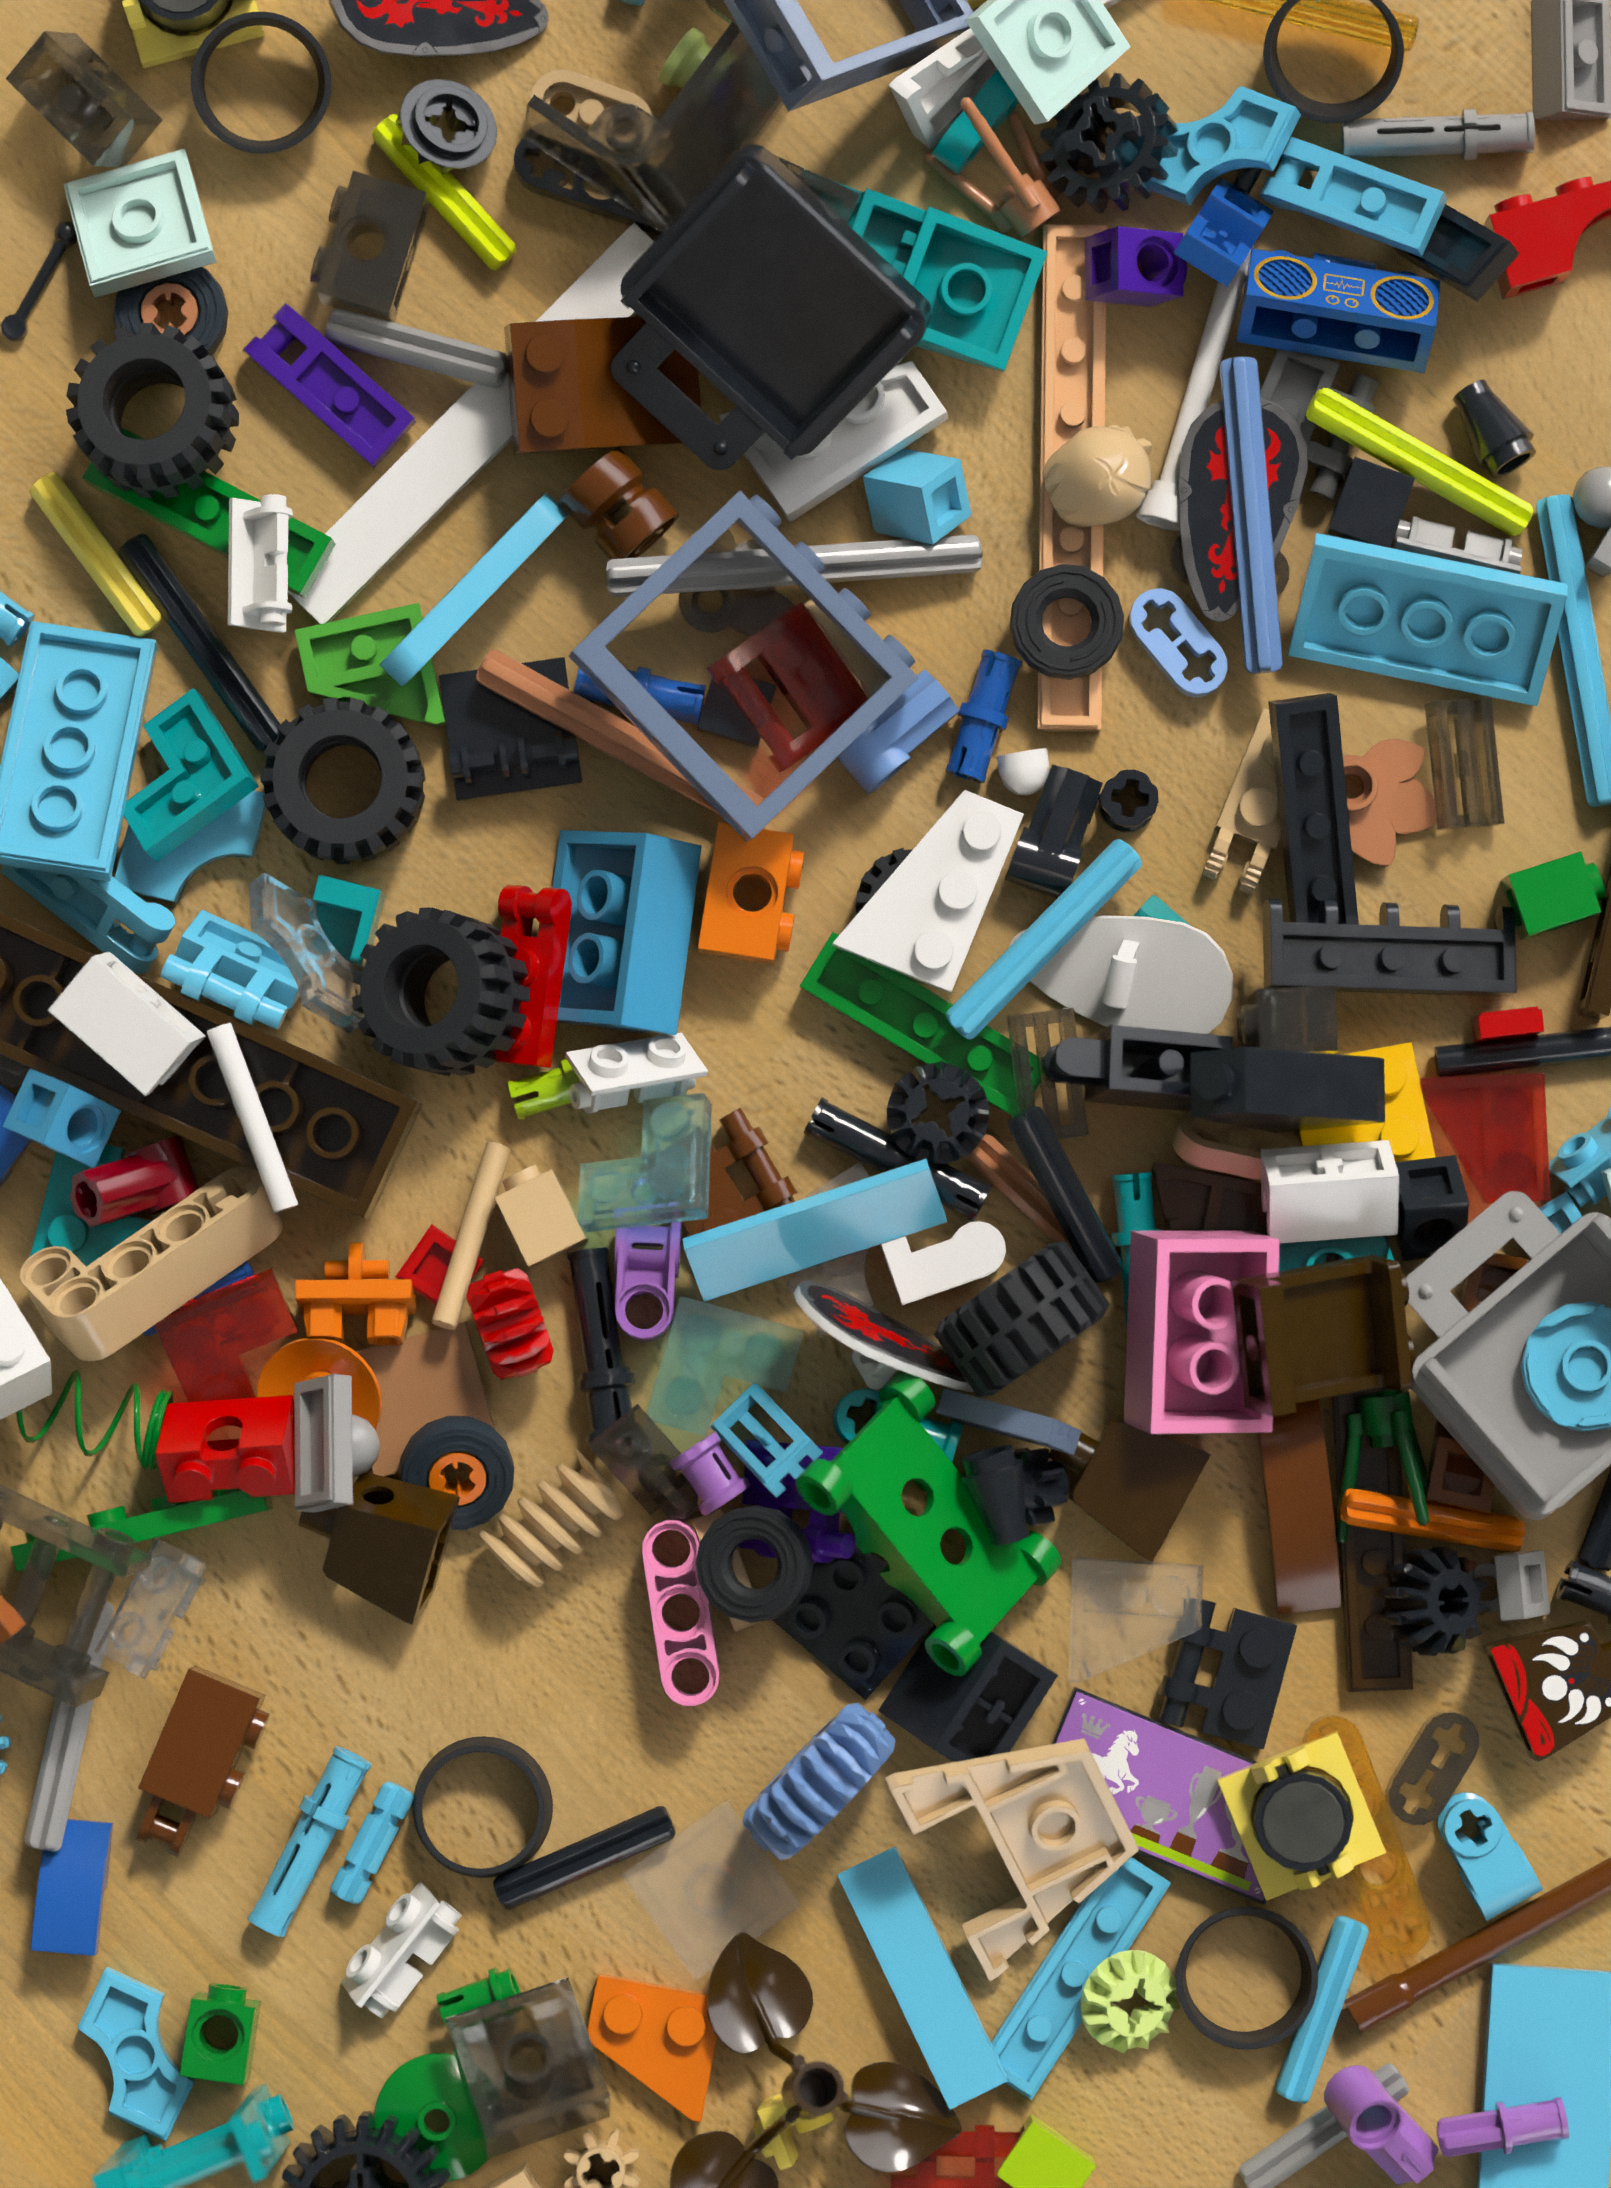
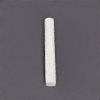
M227 1023L207 1031L209 1040L273 1212L275 1214L298 1205L296 1196L232 1024Z

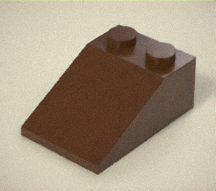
M641 317L591 318L510 323L504 327L514 455L683 444L613 378L611 373L613 358L647 323ZM674 349L657 368L701 408L699 371Z

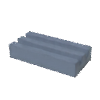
M946 1388L943 1389L936 1412L968 1426L1072 1455L1075 1454L1082 1431L1054 1418Z

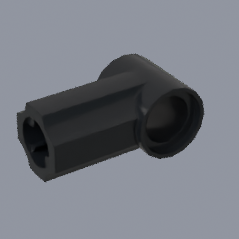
M1052 764L1029 828L1025 826L1023 828L1004 880L1057 899L1071 885L1084 850V848L1080 847L1087 825L1091 822L1101 795L1099 793L1103 783L1073 769Z

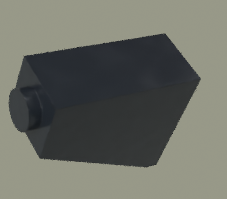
M1250 1047L1190 1053L1191 1118L1274 1133L1385 1123L1384 1058Z

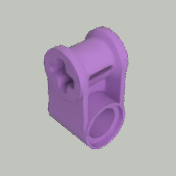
M617 1218L614 1274L617 1275L615 1313L616 1320L623 1332L633 1340L640 1342L656 1341L664 1336L672 1326L675 1309L676 1278H679L682 1221L672 1220L669 1227L630 1225L627 1218ZM634 1246H650V1247H662L663 1249H662V1250H646V1249H634L633 1247H634ZM647 1294L654 1296L660 1300L663 1306L661 1320L657 1325L649 1329L634 1327L627 1319L626 1312L629 1303L639 1295Z

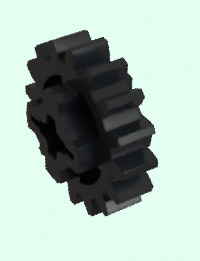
M1114 73L1109 87H1104L1096 78L1088 85L1089 92L1083 95L1078 94L1070 101L1071 104L1066 110L1061 109L1053 117L1058 122L1056 128H1048L1040 132L1041 139L1049 148H1052L1039 155L1041 163L1051 172L1048 176L1049 181L1060 194L1065 192L1064 195L1074 206L1080 208L1087 201L1096 213L1101 214L1106 209L1108 200L1112 199L1122 211L1128 210L1129 195L1136 191L1146 200L1151 197L1150 188L1146 183L1151 177L1166 180L1169 174L1160 165L1162 158L1176 157L1178 152L1177 148L1167 138L1175 134L1178 128L1171 117L1166 114L1170 108L1158 93L1152 94L1153 92L1143 80L1138 78L1130 86L1121 73ZM1117 108L1129 109L1140 115L1135 117L1131 111L1119 114L1117 113ZM1083 170L1087 176L1098 172L1100 173V178H1089L1079 174L1077 171Z

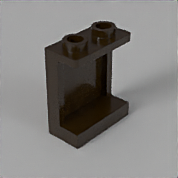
M1366 1255L1231 1280L1245 1408L1270 1416H1277L1296 1412L1295 1403L1378 1387H1388L1398 1391L1412 1388L1411 1367L1416 1359V1353L1412 1339L1407 1334L1405 1306L1409 1301V1286L1398 1261L1375 1255Z

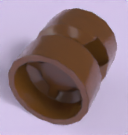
M620 447L612 450L587 469L565 491L559 500L560 504L582 529L595 528L597 530L595 543L610 560L638 558L656 543L679 517V513L657 488L644 489L641 486L644 477L643 473ZM628 503L633 511L620 522L616 521L613 515Z

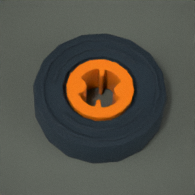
M446 1416L428 1422L411 1436L400 1457L399 1480L459 1496L460 1500L451 1530H467L485 1524L503 1509L513 1490L514 1461L507 1442L491 1425L471 1416ZM458 1462L467 1464L469 1479L461 1482L457 1476L456 1483L446 1481L445 1467L447 1465L453 1464L454 1469H458Z

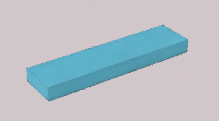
M923 1159L682 1238L692 1272L705 1302L946 1223L947 1219L927 1159Z
M897 1846L837 1874L949 2109L1008 2082V2076Z
M1131 1857L1078 1904L991 2040L995 2052L1008 2076L1009 2081L1006 2082L1007 2085L1030 2100L1033 2099L1083 2021L1080 2001L1089 1975L1106 1958L1129 1950L1170 1886L1171 1882Z

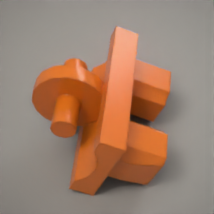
M350 1242L348 1260H325V1279L348 1280H296L295 1299L301 1315L304 1317L307 1338H328L343 1344L344 1315H368L367 1339L369 1344L377 1346L403 1345L408 1315H416L417 1296L416 1293H413L412 1280L389 1279V1260H366L364 1242Z

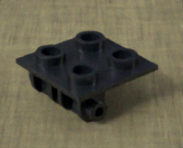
M565 657L522 663L569 689ZM478 670L439 675L450 751L449 763L452 779H454L457 801L583 783L575 735H571L479 684L475 679Z
M846 1529L843 1530V1533H850ZM855 1541V1551L851 1558H833L828 1563H815L809 1588L798 1604L772 1621L866 1700L929 1630L933 1622L910 1598L887 1584L879 1573L889 1565L887 1561H882L874 1553L863 1554Z

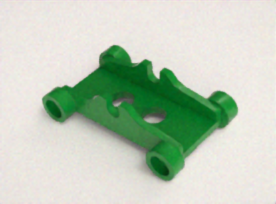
M899 1370L880 1389L879 1397L881 1403L876 1408L877 1413L833 1460L815 1459L797 1477L796 1486L802 1498L818 1512L825 1515H833L841 1508L851 1523L855 1533L856 1545L863 1554H879L889 1564L879 1573L885 1582L910 1598L937 1627L925 1641L926 1651L931 1659L947 1673L954 1676H963L981 1657L982 1651L979 1644L1032 1585L1043 1586L1061 1567L1062 1559L1056 1547L1048 1539L1033 1531H1029V1536L1022 1540L1004 1545H992L989 1532L960 1478V1472L920 1423L935 1407L934 1394L922 1379ZM909 1480H914L918 1487L925 1491L927 1495L926 1508L918 1517L906 1511L902 1504V1488ZM949 1528L958 1531L965 1541V1556L958 1565L950 1564L941 1553V1537Z

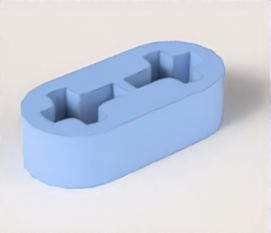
M1158 588L1142 593L1133 603L1129 615V628L1135 640L1173 686L1184 695L1197 698L1206 697L1215 692L1224 681L1228 669L1227 657L1221 646L1183 600L1174 592ZM1151 603L1156 609H1161L1166 605L1172 609L1173 614L1168 623L1178 636L1175 641L1171 642L1159 628H1155L1150 632L1143 628L1142 624L1148 616L1144 606ZM1185 644L1197 658H1201L1205 654L1212 657L1214 662L1208 670L1213 678L1211 681L1205 683L1203 679L1196 677L1189 682L1184 678L1182 673L1185 671L1188 663L1178 650L1180 646Z

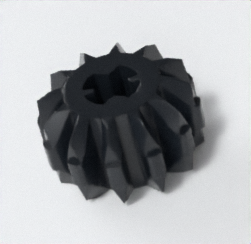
M1432 1547L1431 1550L1414 1549L1404 1553L1403 1563H1397L1395 1566L1387 1568L1393 1586L1387 1587L1378 1593L1389 1600L1390 1609L1380 1620L1387 1622L1389 1625H1396L1393 1641L1400 1643L1402 1646H1411L1412 1652H1418L1419 1655L1437 1656L1438 1653L1455 1654L1465 1650L1466 1639H1473L1476 1636L1482 1635L1476 1618L1477 1615H1483L1490 1611V1609L1480 1603L1479 1594L1489 1583L1480 1580V1578H1473L1476 1561L1468 1560L1466 1557H1458L1457 1551L1451 1550L1448 1547Z

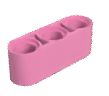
M667 1519L658 1522L647 1532L642 1548L661 1682L665 1693L674 1702L683 1706H696L705 1703L714 1695L720 1680V1667L710 1601L700 1587L696 1559L700 1541L697 1533L690 1524L682 1520ZM666 1530H677L683 1533L690 1544L688 1559L676 1567L660 1563L653 1551L656 1537ZM676 1594H686L698 1603L700 1617L692 1628L677 1630L665 1621L663 1606L669 1597ZM696 1658L707 1666L709 1682L702 1691L685 1693L675 1685L672 1678L673 1668L680 1660Z

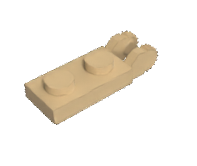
M1263 708L1215 826L1219 832L1202 872L1203 876L1213 880L1216 879L1218 874L1222 873L1229 856L1227 851L1233 836L1256 844L1250 861L1246 862L1239 879L1241 883L1239 890L1250 895L1253 894L1270 850L1273 852L1276 850L1281 837L1269 710Z

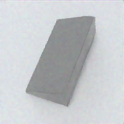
M1532 0L1534 117L1540 120L1611 119L1610 0Z

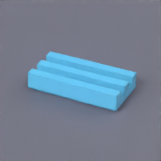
M756 1382L735 1400L710 1426L776 1497L786 1489L779 1481L787 1473L796 1480L804 1471L798 1464L800 1460L808 1455L814 1461L823 1453ZM756 1402L794 1440L786 1450L748 1411ZM738 1420L775 1458L767 1468L730 1429Z

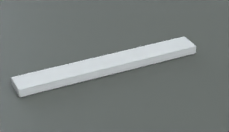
M633 223L536 322L634 317L637 313L631 307L628 309L620 302L622 299L621 281L631 265L652 244L653 240L638 225ZM506 373V378L499 388L474 383L325 533L334 540L336 545L306 598L304 599L288 590V594L319 624L332 622L512 440L508 373Z

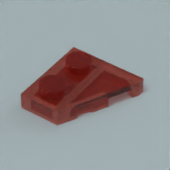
M1544 1073L1419 1079L1423 1097L1483 1204H1493L1502 1195L1511 1191L1522 1192L1533 1202L1551 1201Z

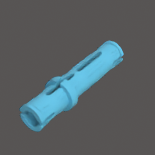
M334 1747L333 1754L312 1795H304L299 1805V1809L303 1813L279 1857L259 1900L247 1918L257 1927L276 1936L285 1937L287 1928L337 1830H345L350 1820L346 1812L367 1771L372 1766V1763L345 1748Z

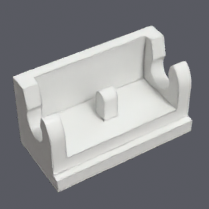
M110 951L92 956L48 1009L49 1012L145 1096L150 1094L158 1084L162 1086L194 1048L205 1038V1035Z
M1389 1140L1261 1149L1262 1210L1267 1212L1268 1236L1280 1239V1243L1398 1235L1399 1174Z

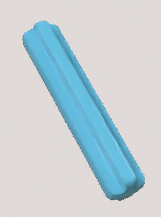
M1338 1916L1334 1920L1317 1968L1318 1987L1314 2004L1304 2022L1294 2032L1275 2086L1276 2092L1286 2099L1297 2103H1307L1310 2100L1369 1934V1929L1363 1922L1347 1916Z

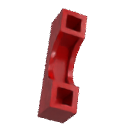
M1583 177L1557 186L1555 188L1557 196L1533 202L1531 194H1523L1494 205L1496 213L1490 214L1483 226L1509 240L1519 252L1517 258L1497 279L1503 300L1564 283L1572 271L1574 252L1579 237L1594 224L1611 217V180L1594 185L1592 177Z

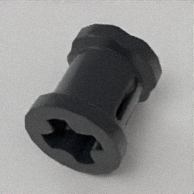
M1135 769L1122 770L1105 783L1098 800L1099 812L1103 821L1114 830L1135 832L1143 828L1151 820L1158 806L1159 797L1158 789L1151 783L1148 775ZM1125 786L1135 787V797L1145 801V806L1137 807L1132 817L1121 815V804L1111 801V796H1119Z

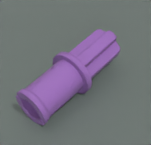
M1561 2097L1506 2108L1503 2102H1496L1495 2110L1441 2118L1437 2121L1436 2128L1440 2150L1447 2157L1503 2148L1505 2154H1511L1513 2151L1512 2146L1569 2138L1568 2121Z

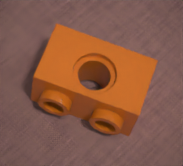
M718 822L699 937V953L774 965L777 950L789 952L795 914L783 912L787 887L799 889L805 851L793 850L794 834L762 829L753 839L746 842L728 823ZM757 878L769 886L772 893L771 899L763 909L750 912L740 908L735 902V889L745 879Z

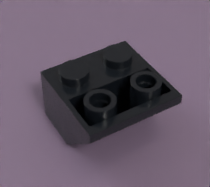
M933 1624L878 1711L952 1762L1010 1752L1058 1677V1674L991 1631L979 1644L982 1651L981 1657L966 1674L954 1676L940 1668L926 1651L925 1641L937 1628Z

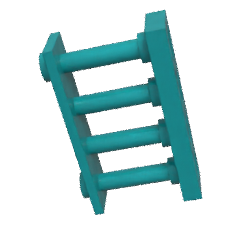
M264 2083L255 2087L229 2118V2122L167 2148H164L161 2143L153 2146L148 2133H144L123 2142L91 2178L95 2188H182L245 2161L254 2183L267 2177L290 2144L287 2133L293 2131L295 2127L289 2108L283 2096L278 2094L272 2097L267 2084Z

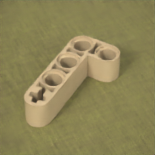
M245 1166L231 1168L209 1181L88 1266H85L67 1248L52 1246L34 1253L25 1261L20 1270V1279L47 1328L76 1358L88 1362L98 1361L124 1347L269 1246L279 1237L283 1229V1219L279 1212L274 1214L257 1170Z

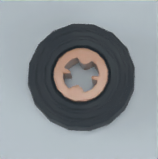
M204 267L120 290L116 294L113 316L116 328L119 329L126 326L132 335L139 334V323H154L159 332L163 333L165 329L157 326L162 318L156 308L164 300H168L169 304L173 306L174 299L185 302L181 312L186 320L178 329L181 330L187 340L191 336L197 339L205 347L209 355L215 353L226 334L229 310L224 292L215 278Z

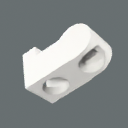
M981 1221L970 1222L960 1227L950 1240L912 1253L906 1236L881 1244V1249L901 1306L990 1275L1003 1263L1006 1253L1005 1240L1000 1231L991 1224Z

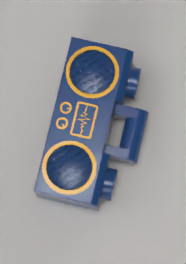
M1252 248L1242 291L1236 342L1425 373L1437 323L1440 280L1420 277L1408 271L1391 272L1376 270L1375 262L1316 252L1313 253L1312 258L1296 256L1283 250L1266 251Z

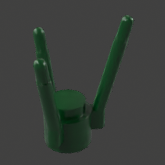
M1389 1390L1358 1396L1360 1412L1346 1414L1348 1440L1337 1511L1336 1541L1338 1543H1345L1348 1538L1349 1525L1340 1519V1506L1344 1492L1347 1489H1355L1363 1435L1369 1436L1372 1448L1398 1446L1418 1524L1423 1526L1429 1522V1514L1425 1502L1428 1479L1427 1469L1414 1428L1408 1390Z

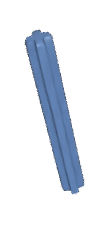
M1242 356L1221 361L1220 378L1244 664L1248 673L1264 674L1281 670L1283 658L1258 362L1255 358Z

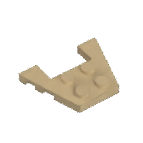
M1084 1738L898 1772L885 1777L890 1791L913 1835L971 1806H976L1021 1895L962 1924L966 1937L989 1981L999 1977L1009 1968L1007 1959L1026 1942L1033 1946L1049 1932L1050 1929L1047 1923L1069 1903L1075 1900L1080 1904L1139 1850Z

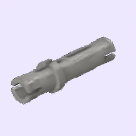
M1463 109L1461 116L1355 119L1341 123L1342 155L1350 158L1462 154L1463 160H1476L1477 153H1533L1535 146L1533 111L1520 114L1477 115L1476 109Z

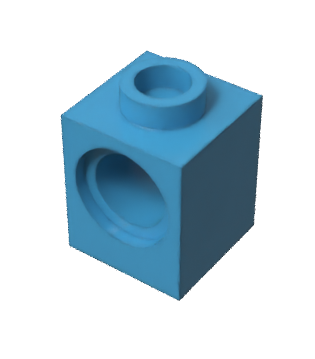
M29 1068L2 1127L54 1152L94 1168L110 1138L121 1110L70 1084Z

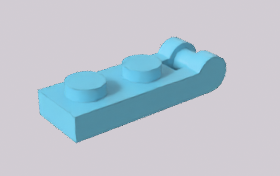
M1294 137L1289 138L1280 157L1281 163L1275 176L1267 177L1260 192V197L1278 208L1288 211L1295 210L1419 257L1423 256L1447 201L1443 191ZM1305 170L1318 172L1310 190L1298 186Z
M3 865L0 871L102 952L110 951L136 974L149 972L158 957L157 943L165 942L175 926V918L166 907L157 903H146L113 876H111V881L109 882ZM120 923H123L126 927L132 930L134 934H130L125 929H123L120 926Z

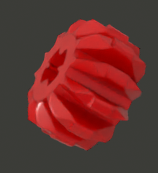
M519 1268L504 1272L498 1270L484 1275L483 1279L469 1284L466 1299L493 1374L501 1380L515 1376L520 1378L537 1372L538 1368L551 1363L554 1350L526 1273Z

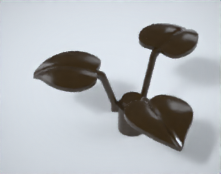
M741 1932L730 1940L718 1957L710 1976L706 1999L709 2023L720 2042L732 2052L738 2054L750 2053L766 2042L770 2052L791 2067L792 2072L786 2077L782 2085V2100L787 2110L761 2133L746 2150L734 2135L724 2131L701 2133L688 2140L674 2158L670 2172V2188H778L779 2182L776 2173L766 2163L755 2159L756 2155L784 2129L794 2123L797 2118L815 2119L834 2110L836 2107L843 2112L851 2113L844 2127V2137L849 2150L861 2164L879 2172L892 2173L915 2166L961 2133V2123L953 2108L949 2109L943 2095L928 2080L906 2066L893 2062H875L860 2068L855 2073L851 2082L852 2101L848 2100V2094L844 2091L843 2079L836 2068L822 2061L806 2064L802 2055H795L783 2047L778 2039L795 2036L806 2026L813 2008V1992L810 1982L800 1967L789 1957L760 1943L749 1934Z

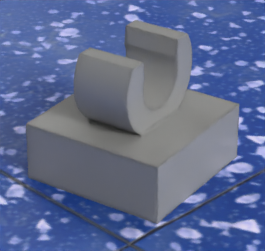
M1544 1550L1494 1556L1495 1562L1481 1564L1475 1568V1576H1492L1497 1580L1498 1596L1495 1599L1480 1601V1603L1490 1609L1486 1613L1500 1611L1501 1621L1528 1619L1550 1614Z

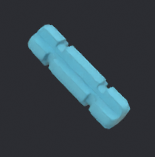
M388 1781L380 1788L373 1802V1805L376 1806L374 1813L369 1812L345 1857L348 1861L347 1866H341L331 1885V1892L338 1898L355 1905L363 1901L372 1883L369 1880L371 1873H377L400 1828L396 1825L398 1820H403L406 1817L414 1801V1795L408 1789Z

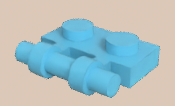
M201 910L181 936L175 956L172 954L168 956L160 977L181 986V994L194 1000L200 1001L202 997H206L234 1010V1018L253 1025L256 1020L278 1030L286 1016L287 1010H291L309 984L317 961Z

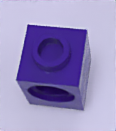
M1117 226L1085 237V300L1152 307L1183 297L1188 266L1185 260L1173 253L1182 240L1183 233ZM1137 259L1141 264L1143 276L1138 270Z

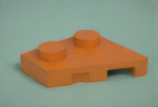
M598 1973L586 2040L689 2119L698 2122L702 2121L717 2036L713 2032L708 2019L707 1993Z

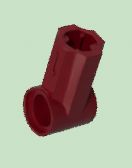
M175 1136L137 1149L127 1154V1158L84 1170L72 1176L73 1186L70 1200L76 1216L84 1219L89 1227L92 1228L121 1220L146 1210L149 1215L167 1211L198 1190L199 1185L181 1136Z

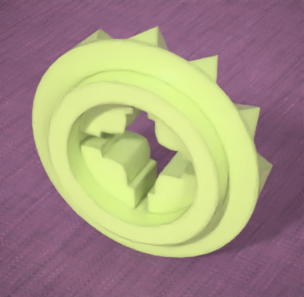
M1127 1950L1106 1958L1089 1975L1082 1991L1080 2010L1087 2031L1101 2045L1113 2048L1123 2054L1127 2049L1136 2047L1149 2049V2041L1159 2033H1169L1168 2021L1173 2011L1181 2009L1176 1999V1978L1172 1975L1166 1963L1145 1951ZM1134 1989H1137V1993L1150 2002L1149 2004H1144L1143 2007L1133 2008L1131 2016L1128 2017V2013L1111 2001L1121 2002V1999H1130Z

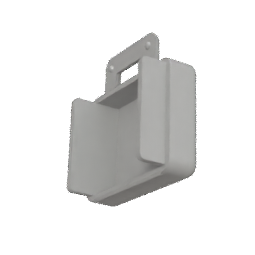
M1511 1191L1502 1195L1406 1277L1409 1286L1408 1303L1439 1337L1414 1360L1411 1367V1389L1523 1517L1531 1520H1540L1548 1517L1557 1508L1560 1509L1611 1465V1427L1602 1430L1579 1432L1554 1424L1537 1411L1526 1393L1520 1365L1526 1339L1545 1316L1564 1305L1590 1301L1611 1308V1218L1602 1213H1588L1579 1218L1561 1234L1526 1194ZM1514 1238L1530 1256L1531 1260L1468 1313L1450 1291L1509 1240Z

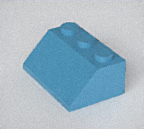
M560 830L552 888H562L568 891L571 897L572 911L557 1022L628 1032L677 1035L702 845L648 833Z

